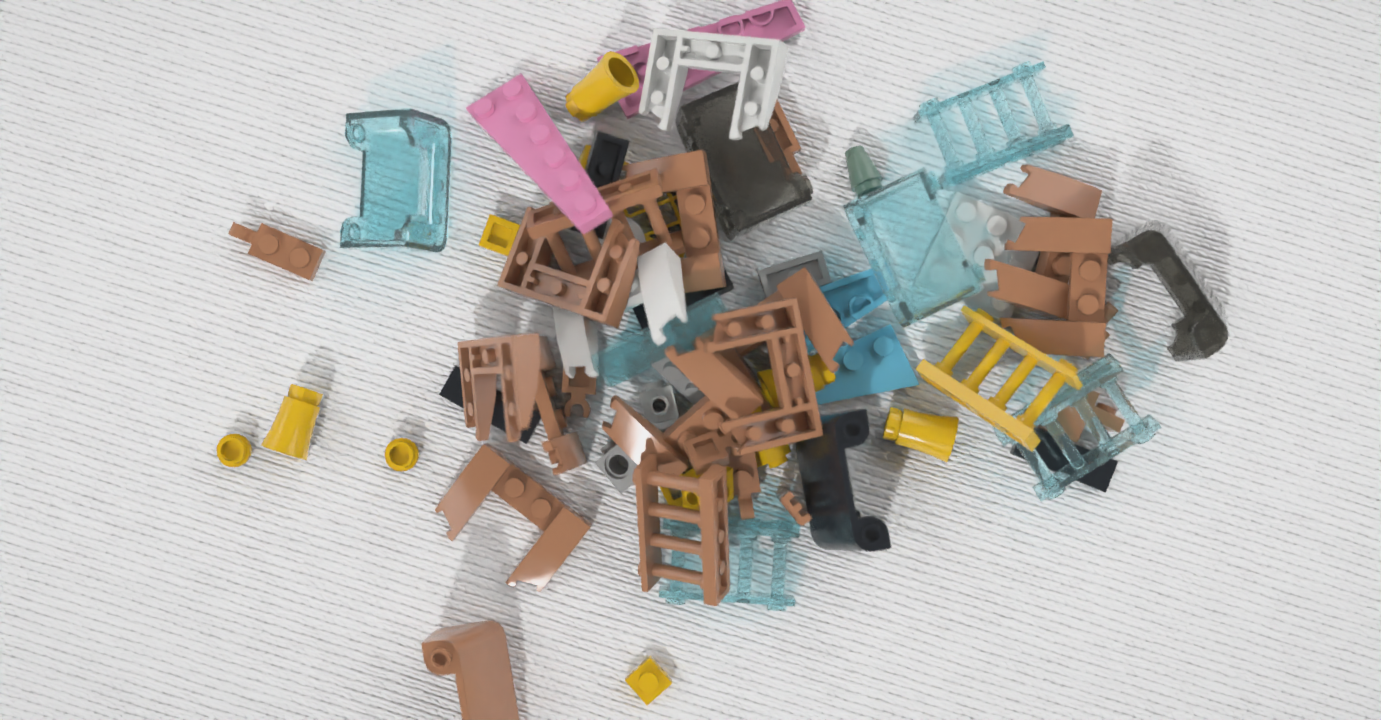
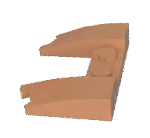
M699 150L623 165L622 170L627 171L625 178L657 168L661 178L663 194L676 192L686 251V258L681 259L684 293L726 287L706 152Z
M1022 165L1020 167L1028 176L1019 187L1011 183L1007 184L1003 190V193L1050 212V217L1095 218L1102 193L1101 189L1031 165ZM1040 251L1035 273L996 260L985 259L984 269L996 270L998 290L987 291V296L1048 318L1067 320L1071 252Z
M527 207L497 286L511 293L535 301H541L618 329L632 287L640 242L634 237L629 241L622 233L625 225L620 220L613 218L591 277L587 280L549 267L553 251L546 238L531 239L527 231V212L534 210V208Z
M1020 217L1018 221L1024 223L1025 226L1015 243L1010 240L1006 241L1004 250L1071 252L1067 320L1000 317L1002 328L1011 326L1016 337L1044 354L1104 357L1108 254L1111 253L1113 219Z
M804 267L776 285L778 291L756 305L797 298L803 330L833 374L840 365L832 359L842 343L845 342L853 346L854 342L813 276ZM715 326L700 335V337L705 341L712 342ZM694 339L691 343L694 349H698L696 339ZM766 340L718 351L760 387L743 357L767 342ZM761 389L764 402L760 405L761 410L772 409L773 407Z
M797 298L783 299L712 315L711 320L716 321L712 342L706 341L704 344V353L766 340L779 407L718 423L720 430L724 434L730 431L741 445L737 452L740 455H745L823 436Z
M539 333L457 342L465 426L467 428L476 426L475 438L477 441L489 440L496 398L497 373H501L507 442H517L520 439L521 430L529 427L537 394L540 366Z
M539 336L540 366L535 399L548 437L547 441L541 443L544 452H548L551 464L558 463L557 467L552 469L553 475H557L587 463L578 432L564 435L563 429L568 426L562 408L556 410L553 396L557 395L556 386L552 376L546 377L545 375L546 371L555 369L557 366L548 337Z
M699 336L696 337L698 349L679 354L675 345H671L664 350V353L705 394L701 400L667 430L662 432L615 394L610 401V407L617 410L612 424L603 421L602 429L637 465L649 454H655L657 458V472L680 475L689 468V458L684 450L683 441L714 430L718 434L721 431L718 423L751 414L764 403L761 388L718 351L704 353L706 341Z
M485 443L435 508L436 513L443 511L451 527V530L446 532L451 541H454L493 491L544 531L505 582L513 587H516L517 581L537 584L536 591L541 592L592 524L494 447Z

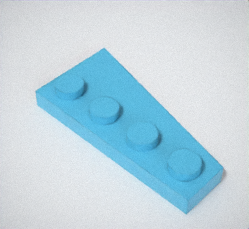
M883 265L819 287L845 328L894 296ZM804 332L807 353H809L815 347Z
M890 324L853 341V346L847 344L839 348L832 359L840 365L838 370L834 372L835 381L824 385L825 388L815 394L817 405L920 384Z

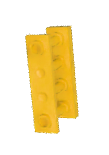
M964 305L960 311L968 321L969 326L941 362H936L935 365H932L923 359L915 370L925 382L1033 452L1040 442V439L1034 432L1036 427L1034 425L1035 421L1064 383L1069 384L1078 391L1083 384L1077 375L1078 369L1065 359L1061 358L1057 362L993 323V317L984 310L977 308L976 311H973ZM981 331L997 340L967 380L962 379L959 382L951 377L953 375L951 370ZM1008 348L1023 356V360L994 397L990 396L986 400L978 394L980 392L978 387ZM1036 365L1051 373V378L1022 415L1018 414L1014 418L1005 412L1007 410L1005 405Z

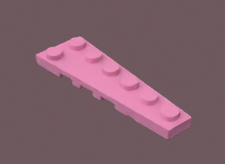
M781 0L746 11L741 15L720 19L719 22L690 28L687 31L778 39L783 42L805 31L806 27L792 0ZM651 43L638 47L635 45L616 51L630 62L639 80L638 90L618 101L626 119L639 114ZM603 56L598 57L597 61L599 62ZM688 69L683 91L721 72Z
M522 73L466 107L473 120L496 141L502 150L517 163L520 169L537 184L539 189L554 202L556 207L583 235L613 217L609 207Z

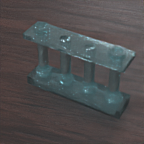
M1031 61L1024 62L1012 68V74L939 102L938 98H933L919 105L920 110L913 116L914 123L916 124L928 119L947 165L944 167L945 173L937 178L942 191L1065 143L1074 136L1069 124L1058 128L1056 123H1052L1034 80V77L1046 68L1044 61L1032 65ZM1021 82L1039 126V130H1037L1038 136L1028 140L1025 135L1021 136L1003 92L1004 88ZM989 94L1008 139V142H1006L1007 148L998 152L995 151L994 147L990 148L972 104V101ZM959 107L977 151L975 155L976 160L968 164H964L963 160H959L941 116V113Z
M717 292L687 307V321L685 323L677 316L668 321L663 326V335L667 338L663 344L658 346L653 341L650 327H647L591 356L606 386H611L612 388L652 368V364L666 358L664 350L668 346L675 345L677 352L682 349L688 350L693 347L692 344L696 343V337L700 336L705 339L713 335L716 321L711 320L712 315L727 312Z
M1110 353L1077 373L1083 384L1079 391L1064 383L1034 423L1035 426L1040 424V426L1046 427L1069 461L1068 465L1052 474L1035 449L1031 452L994 426L992 427L1003 446L1009 443L1017 446L1040 480L1032 488L1041 502L1047 498L1054 499L1060 496L1066 490V486L1134 444L1148 442L1155 436V432L1162 428L1159 422L1150 414L1141 419L1116 381L1118 379L1117 375L1124 370L1117 359ZM1098 387L1106 390L1129 425L1128 428L1113 437L1110 436L1086 400L1088 398L1087 394ZM1032 402L1011 414V416L1016 418L1018 414L1022 415ZM1067 406L1075 407L1099 443L1097 447L1082 456L1057 420V413Z
M728 517V532L737 534V539L740 540L737 591H729L721 602L767 605L766 609L771 611H787V606H795L794 596L784 594L787 543H791V537L799 538L800 525L796 521L756 518L741 520L740 517ZM664 518L663 529H669L672 536L686 538L690 536V531L701 532V528L697 524ZM757 535L771 536V542H774L771 593L751 592L754 541H757ZM672 550L671 566L684 568L685 552ZM670 579V587H659V598H665V603L683 605L686 603V599L704 601L702 589L683 588V582Z

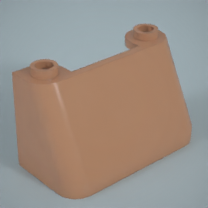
M486 620L439 628L421 643L424 663L431 673L441 676L455 674L462 720H520L504 628L499 623Z

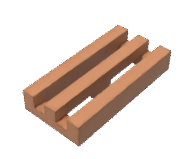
M786 487L777 493L776 497L799 525L804 526L812 519Z

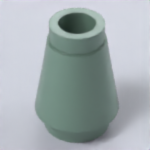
M860 145L847 150L845 156L851 191L856 192L858 198L869 197L881 191L883 188L881 184L883 177L864 147Z

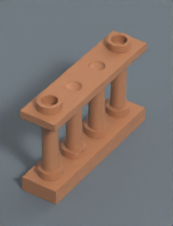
M657 168L596 188L612 212L613 217L611 218H616L625 225L622 233L629 241L634 235L623 210L638 204L644 206L656 238L640 243L638 257L665 242L677 256L686 253L682 231L679 230L669 234L656 199L663 196L661 178ZM554 203L528 211L527 231L531 239L546 238L561 268L560 271L589 280L602 248L595 230L592 229L586 234H582L592 260L574 265L559 231L575 225Z
M649 454L634 468L632 475L633 484L636 486L640 552L638 575L641 577L642 591L649 592L661 578L700 585L704 593V604L717 607L730 591L726 466L713 464L702 476L692 478L657 472L656 455ZM658 486L695 492L700 497V510L659 503ZM660 517L697 524L701 528V541L661 534ZM661 548L699 555V558L702 559L703 572L662 564Z

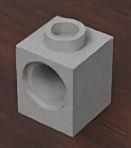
M611 440L600 449L604 455L595 464L622 494L633 485L632 475L637 464ZM618 455L623 456L627 460L628 467H624L619 463Z

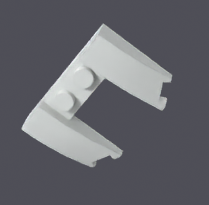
M653 28L639 113L646 116L651 111L662 119L657 127L665 132H670L681 100L688 69L740 74L729 139L740 140L742 139L743 131L759 126L760 130L764 131L768 127L778 97L789 46L778 39Z
M666 242L637 257L638 269L635 270L628 302L624 311L626 312L644 303L652 339L658 346L667 340L663 335V326L668 321L675 318V316L683 323L687 321L681 259ZM553 306L557 342L565 374L570 378H574L576 373L575 367L586 366L585 373L589 377L598 376L597 326L602 323Z

